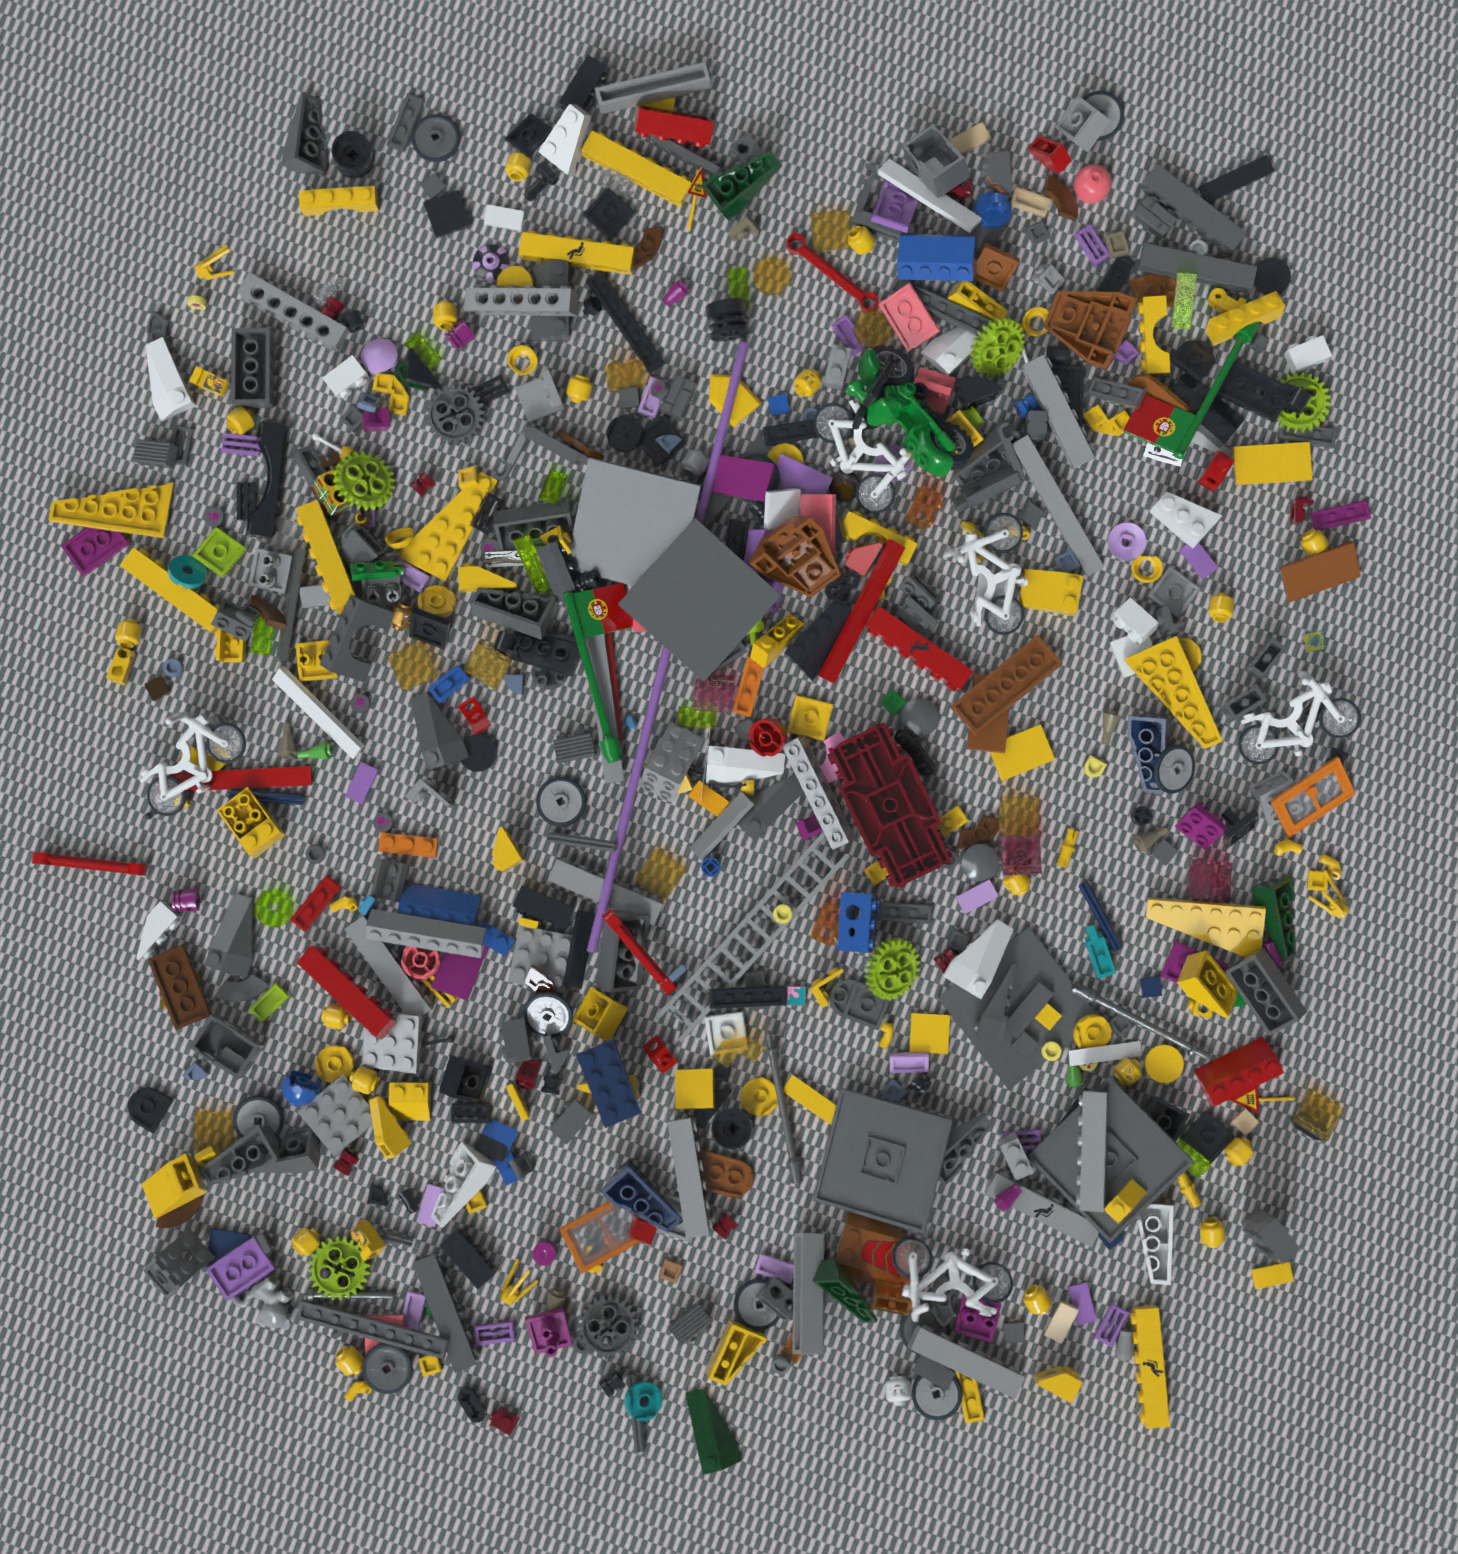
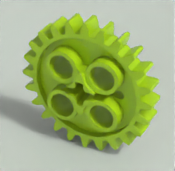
M996 317L994 322L989 320L988 327L983 325V331H977L979 337L973 338L976 343L971 345L974 351L970 353L973 357L970 362L974 364L972 367L976 369V372L986 378L991 377L994 379L995 376L1000 378L1001 372L1006 375L1008 368L1013 370L1012 364H1018L1017 357H1022L1019 352L1025 349L1021 347L1026 342L1022 339L1025 336L1021 332L1023 328L1019 326V323L1005 317H1001V319Z
M1303 371L1301 376L1294 372L1292 378L1289 374H1286V380L1279 378V382L1283 384L1287 382L1295 387H1302L1304 390L1311 391L1315 395L1311 397L1304 409L1312 411L1313 414L1310 416L1302 412V414H1299V418H1296L1295 412L1288 414L1284 410L1282 411L1277 422H1281L1280 428L1286 425L1287 432L1294 428V433L1298 429H1301L1302 433H1304L1306 427L1312 431L1313 425L1319 427V421L1324 422V415L1329 414V410L1326 409L1331 406V403L1327 402L1331 399V396L1326 395L1329 389H1323L1325 382L1317 383L1319 377H1316L1314 380L1311 379L1312 373L1305 377Z
M354 451L352 456L348 453L345 458L342 457L340 463L335 467L336 470L333 475L336 477L333 479V482L338 483L335 489L341 490L338 496H345L343 502L351 501L350 507L357 504V510L361 506L364 507L365 511L368 510L369 506L372 510H375L377 506L381 508L383 503L386 504L392 497V492L395 489L393 486L395 479H391L394 473L388 472L390 466L384 467L385 460L378 461V455L372 458L371 452L365 456L364 451H361L359 455Z
M894 937L893 940L888 938L887 943L881 942V948L875 947L876 953H870L873 958L867 959L870 965L865 967V969L869 973L865 974L864 977L868 978L866 984L870 986L869 990L874 995L883 1000L891 1001L892 998L897 1000L898 995L903 997L904 990L909 992L908 986L915 985L912 980L918 979L915 972L920 971L919 968H916L920 961L916 960L919 954L915 953L916 948L912 947L911 943L901 938Z
M336 1236L335 1242L332 1238H328L329 1244L322 1241L323 1248L317 1247L316 1251L318 1253L311 1254L314 1261H309L308 1264L312 1265L313 1268L307 1270V1272L313 1273V1276L309 1280L316 1281L312 1287L319 1286L317 1293L325 1291V1298L331 1294V1300H335L337 1295L339 1300H343L345 1294L350 1299V1292L357 1295V1288L364 1289L361 1283H368L365 1275H371V1273L366 1271V1268L372 1265L366 1264V1261L362 1259L360 1254L363 1251L360 1250L358 1244L354 1245V1239L348 1243V1237L346 1236L343 1238V1241H341L340 1236ZM334 1249L340 1252V1258L336 1261L331 1258V1252ZM351 1258H355L358 1263L354 1269L348 1266V1261ZM326 1259L335 1265L342 1263V1268L355 1273V1276L352 1277L343 1271L337 1273L338 1269L324 1263V1260ZM325 1267L331 1270V1276L327 1279L322 1276V1270ZM342 1276H346L349 1280L346 1287H342L339 1284V1279Z

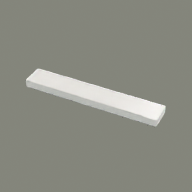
M888 159L878 170V175L967 232L971 233L981 222L982 218L947 195L944 194L938 198L919 177L891 159Z
M285 666L280 667L272 680L352 759L357 757L364 744Z

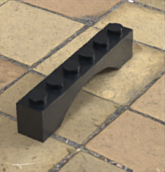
M267 421L258 423L256 443L265 460L267 482L260 503L247 517L245 536L268 540L276 533L274 520L278 515L279 509L276 503L281 492V488L278 485L279 479L283 475L281 461L285 457L283 442L287 439V431H285V425Z

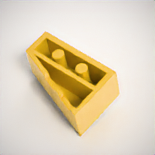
M729 1319L705 1372L708 1379L727 1386L743 1368L742 1366L748 1359L754 1356L756 1350L768 1340L766 1335Z

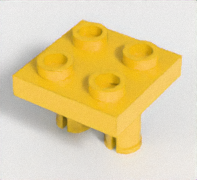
M330 640L296 644L300 682L338 678V674L330 672L319 665Z

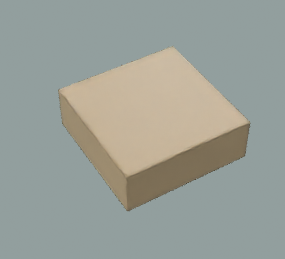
M1246 1108L1230 1121L1244 1136L1259 1123Z

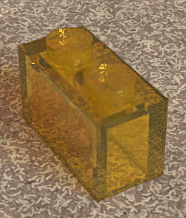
M631 359L627 363L610 362L605 366L608 392H617L618 389L637 387V389L646 388L642 361Z

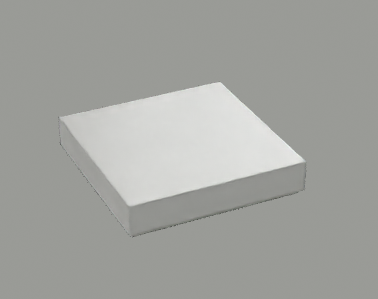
M791 488L766 491L765 530H774L791 516H799L801 489Z
M1129 636L1110 642L1123 678L1135 674L1123 659L1153 646L1150 637L1141 645L1137 641H1132Z
M743 1011L705 1016L710 1055L748 1050Z

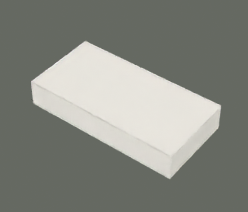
M487 204L484 225L521 231L525 212Z

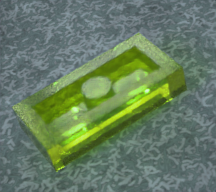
M262 617L254 625L250 653L270 657L275 628L266 625Z

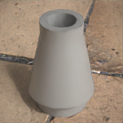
M1120 1330V1336L1114 1352L1117 1359L1132 1360V1356H1134L1132 1331Z

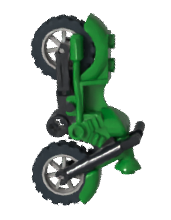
M890 345L875 346L871 350H866L858 363V373L861 379L851 381L846 389L847 395L855 396L861 402L855 414L852 428L859 429L865 413L868 412L867 421L871 426L886 424L890 427L894 423L902 426L906 433V438L901 446L903 448L907 447L915 462L925 472L927 471L938 477H946L950 469L954 471L965 466L974 451L972 450L974 445L971 443V437L967 436V432L964 429H960L959 425H953L949 421L946 422L938 411H933L926 400L929 390L924 384L910 383L914 376V367H912L913 363L908 359V356L905 353L903 354L900 349H894Z

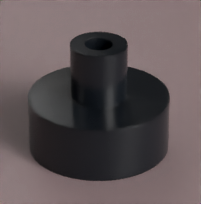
M589 296L583 301V313L586 316L589 314L597 316L602 311V305L595 297Z

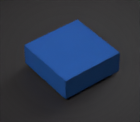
M786 393L767 397L771 417L790 413Z

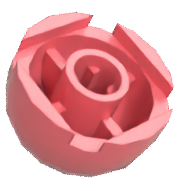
M1090 164L1080 169L1073 183L1076 196L1088 204H1095L1105 200L1112 186L1111 175L1108 170L1097 164Z
M407 946L403 951V959L401 958L403 970L409 976L416 979L432 977L441 966L439 951Z

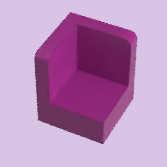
M381 408L375 414L372 412L363 413L364 432L387 431L391 427L389 408Z
M816 815L795 823L803 841L823 832Z

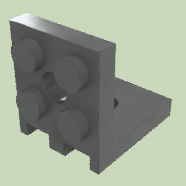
M189 1228L157 1254L143 1271L169 1300L189 1279L215 1257ZM182 1252H189L192 1256L191 1260H185L182 1257Z

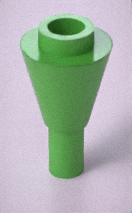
M324 741L309 750L297 752L298 759L310 757L330 760L331 755L334 753L333 746L328 741Z
M1069 1060L1065 1084H1069L1070 1088L1081 1087V1083H1084L1079 1065L1070 1066Z

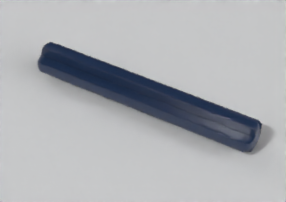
M230 789L228 799L231 800L242 790ZM251 790L262 803L303 805L305 801L303 794Z
M1085 881L1079 884L1084 898L1113 951L1122 949L1123 944L1089 882Z

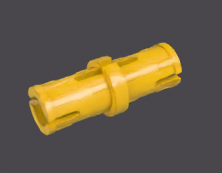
M1067 829L1064 843L1060 846L1061 852L1056 863L1057 866L1068 869V864L1072 853L1075 852L1074 846L1080 832Z
M1185 1171L1176 1180L1181 1188V1193H1184L1190 1207L1195 1208L1203 1202L1195 1190L1194 1183H1191Z

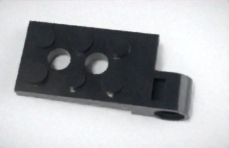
M1047 345L1046 358L1048 357L1052 363L1053 368H1051L1053 375H1057L1060 379V389L1068 391V398L1070 400L1068 405L1071 410H1075L1078 416L1076 421L1079 427H1081L1083 421L1084 366L1066 365L1067 346ZM1047 421V432H1053Z
M1234 361L1217 393V396L1274 424L1284 408L1302 414L1312 397L1308 391L1300 387H1295L1287 382L1283 384L1237 361ZM1239 382H1245L1248 385L1244 390H1240L1236 386ZM1257 390H1262L1265 393L1262 398H1256L1253 394Z
M549 630L545 632L542 640L519 632L517 639L507 632H498L491 649L494 654L500 657L574 677L581 659L576 638ZM541 646L549 647L546 652L538 651ZM561 650L567 652V654L564 657L556 656V654Z

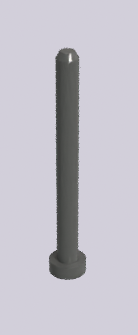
M309 1287L308 1301H314V1298H325V1291L317 1293L318 1290H315V1287ZM357 1291V1295L350 1292V1299L395 1298V1292Z

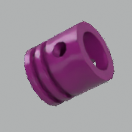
M463 320L456 323L451 328V331L448 330V333H444V336L458 352L460 348H464L463 345L466 346L476 338Z
M198 889L173 890V911L175 913L199 911L200 894Z
M548 1239L539 1241L533 1250L534 1261L541 1266L550 1265L558 1253L556 1244Z

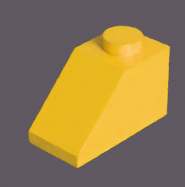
M1132 1178L1105 1206L1104 1210L1119 1224L1147 1192Z

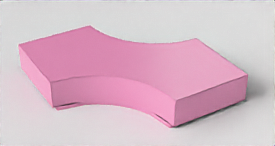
M840 731L823 741L826 746V759L820 767L829 784L837 779L835 772L838 769L835 764L831 765L827 754L830 753L828 749L837 747L839 743L845 741Z

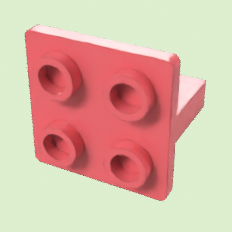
M920 367L913 384H924L929 390V394L926 397L928 405L933 411L944 414L956 379Z

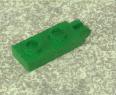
M376 561L350 564L352 581L395 578L397 575L404 573L403 565L400 562Z

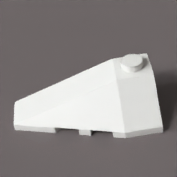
M956 327L934 338L920 353L941 374L951 376L971 356L970 353L974 351L971 345L976 343L973 338H978V336Z
M161 337L147 344L146 353L153 405L160 420L163 422L195 407L196 404L164 338Z
M998 919L980 934L978 939L972 944L970 943L959 956L957 955L952 959L943 977L982 999L992 982L1014 929Z
M462 1141L451 1157L449 1164L452 1166L449 1175H445L443 1180L446 1182L444 1186L446 1192L439 1194L431 1214L433 1220L441 1228L487 1183L496 1168L487 1156L474 1150L473 1147Z

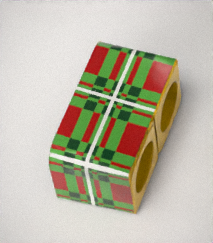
M334 469L319 475L312 484L314 492L326 512L331 516L348 510L351 502L349 500L346 502L335 500L334 492L337 491L339 493L341 490L335 489L338 483L333 482V479L336 477L333 475ZM324 478L330 479L334 486L327 485L324 482Z

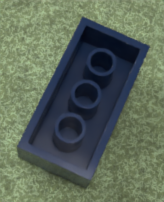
M614 1039L576 1054L604 1128L642 1114L643 1111Z

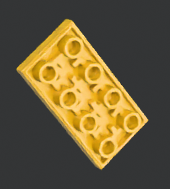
M1310 442L1235 446L1232 448L1233 459L1235 460L1233 463L1235 485L1313 480Z

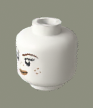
M905 1376L889 1377V1381L885 1383L887 1401L893 1402L894 1406L905 1405V1401L911 1399L910 1381L906 1380Z

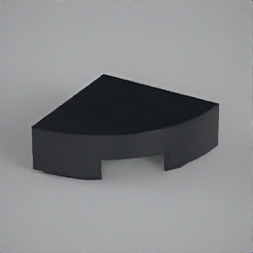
M722 1063L714 1068V1080L728 1082L731 1063Z
M371 1183L367 1203L387 1206L386 1193L380 1186Z

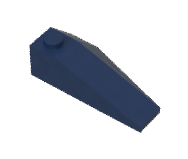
M1148 713L1128 716L1127 736L1131 742L1132 753L1136 759L1144 793L1164 794L1156 784L1154 767L1161 752L1169 747L1171 734L1170 714Z
M630 1159L613 1173L600 1191L613 1206L619 1209L622 1208L630 1212L631 1215L638 1216L667 1233L683 1220Z

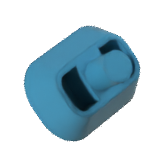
M629 715L626 718V723L623 724L624 727L628 726L629 729H636L638 726L633 715Z

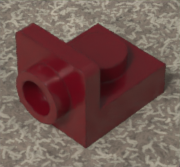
M969 179L965 188L959 184L946 194L963 202L965 196L969 198L974 188L971 186L973 180Z
M1299 496L1291 502L1290 525H1299L1303 522L1306 515L1303 507L1312 506L1314 500H1309V497Z
M534 1059L523 1061L516 1076V1084L522 1089L534 1090L542 1062Z
M500 1405L498 1410L493 1409L488 1418L491 1421L489 1427L492 1428L494 1426L510 1436L520 1417Z

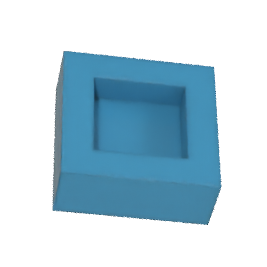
M371 895L364 897L359 904L361 908L358 912L368 916L378 899Z

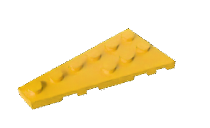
M480 472L478 474L479 485L465 488L458 493L413 537L408 546L401 549L402 554L398 558L447 582L474 530L470 524L486 492L492 494L498 484V480Z
M174 483L108 492L97 496L89 495L85 498L52 501L48 520L54 523L165 538Z
M1177 636L1123 659L1203 749L1222 742V738Z
M1148 897L1146 918L1245 957L1262 947L1266 907Z

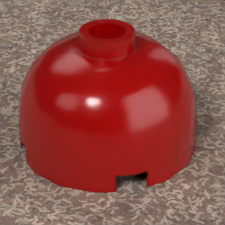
M774 718L760 719L751 726L748 734L750 735V746L760 756H775L787 744V730L780 721Z

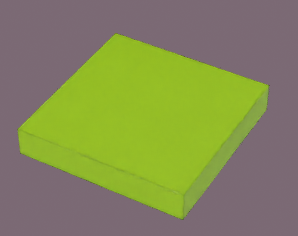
M216 526L192 556L224 579L247 551V548Z

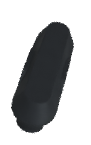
M897 730L894 741L898 742L909 753L920 775H931L934 772L935 763L926 753V750L909 730Z

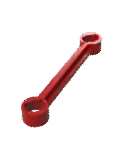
M793 233L788 236L786 248L790 254H800L855 298L864 313L876 311L879 299L875 293H865L805 245V239L801 234ZM801 240L803 244L800 249L794 250L789 246V241ZM874 299L876 304L873 308L868 309L863 306L862 300Z
M33 852L32 855L33 864L146 876L147 864Z
M610 908L601 916L656 980L667 995L675 991L677 987L630 933L613 910Z

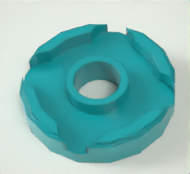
M180 555L170 561L168 575L176 585L180 584L183 585V588L192 589L204 583L207 570L205 565L194 557ZM183 570L190 571L192 574H186Z
M638 1381L628 1388L624 1398V1405L630 1417L638 1421H648L653 1419L657 1412L660 1411L663 1398L661 1391L656 1385L649 1381ZM642 1396L647 1397L645 1406L640 1405V1398Z

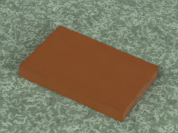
M1152 273L1128 281L1131 293L1137 299L1136 306L1141 298L1166 295L1167 308L1195 298L1189 281Z

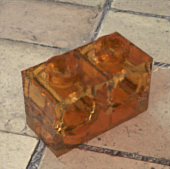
M922 485L904 522L923 532L926 527L930 529L935 520L932 517L934 511L939 512L943 501H941L942 494ZM932 497L934 504L927 505L924 502V498ZM921 513L925 516L926 520L919 522L916 520L915 515Z
M825 900L810 938L831 946L833 942L837 943L839 918L831 920L828 917V913L832 910L840 913V906ZM829 928L832 934L830 937L824 938L820 934L821 930Z

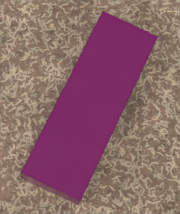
M1365 500L1312 512L1310 517L1313 529L1322 531L1370 520L1371 514L1368 502Z

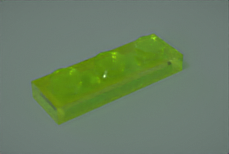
M1177 271L1171 321L1172 329L1190 330L1197 272Z
M526 535L513 540L535 592L538 593L550 589L551 586L530 536Z

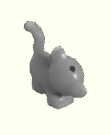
M274 1275L255 1284L246 1294L244 1300L241 1301L238 1295L231 1298L233 1303L239 1308H247L253 1298L263 1300L266 1304L262 1307L261 1313L258 1314L257 1324L288 1330L291 1327L288 1310L283 1303L290 1301L294 1294L288 1288L282 1291L278 1290L277 1288L281 1282Z

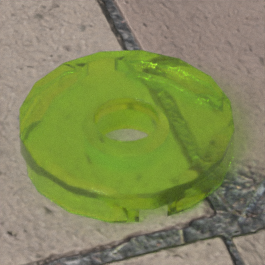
M277 889L263 892L257 898L254 906L258 921L271 928L285 925L291 919L294 911L290 896ZM272 903H276L279 906V911L276 914H272L269 911Z

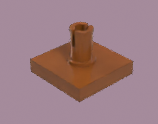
M985 243L977 258V273L974 280L1003 292L1017 268L1020 258Z

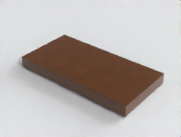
M185 944L147 959L175 1030L203 1020L212 1014Z

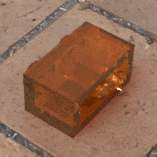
M875 1279L871 1292V1309L909 1316L912 1300L909 1297L902 1296L905 1284Z

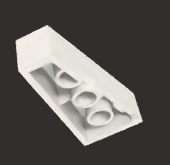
M1153 1202L1137 1217L1151 1284L1171 1285L1173 1203Z

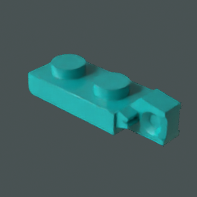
M1094 924L1086 926L1085 929L1088 936L1084 937L1085 945L1096 978L1101 979L1116 974L1104 936H1102L1101 932H1096Z

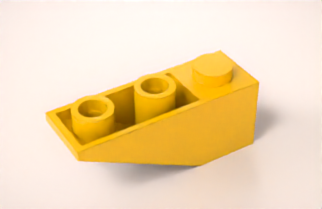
M789 613L753 643L750 658L765 669L782 653L802 629L804 623Z
M377 1096L369 1100L375 1142L385 1158L390 1159L396 1157L412 1143L407 1132L399 1126L396 1116L388 1110L385 1100Z

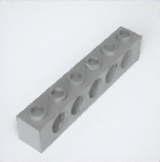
M248 272L237 290L241 296L240 299L249 305L254 303L257 305V309L265 314L270 312L277 321L281 323L285 321L290 324L289 327L293 330L305 332V336L312 341H321L322 346L330 351L332 349L339 351L350 333L347 327ZM264 292L262 298H256L257 293ZM275 301H280V305L278 307H272ZM291 310H297L295 316H288ZM308 319H313V323L310 326H305V322ZM323 329H329L327 335H321Z
M473 285V288H466L464 311L471 315L576 316L578 293L572 290L570 286H560V288L543 286V288H537L527 285L525 288H519L518 286L509 285L508 288H502L498 285H491L490 288H484L481 285ZM506 296L505 301L501 303L502 299ZM523 297L522 302L519 303V299ZM541 297L540 302L536 304L537 299ZM558 297L557 303L554 304L555 298Z
M806 736L799 737L785 744L783 750L832 850L855 840L856 838Z

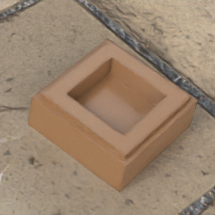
M665 1258L658 1277L676 1284L683 1264Z

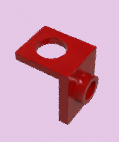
M474 696L458 705L474 735L491 726L485 712ZM468 704H474L471 709H465Z
M658 1035L642 1046L650 1060L662 1074L678 1063ZM653 1043H658L654 1050H649Z
M633 1217L626 1236L651 1245L657 1227L639 1220V1217Z

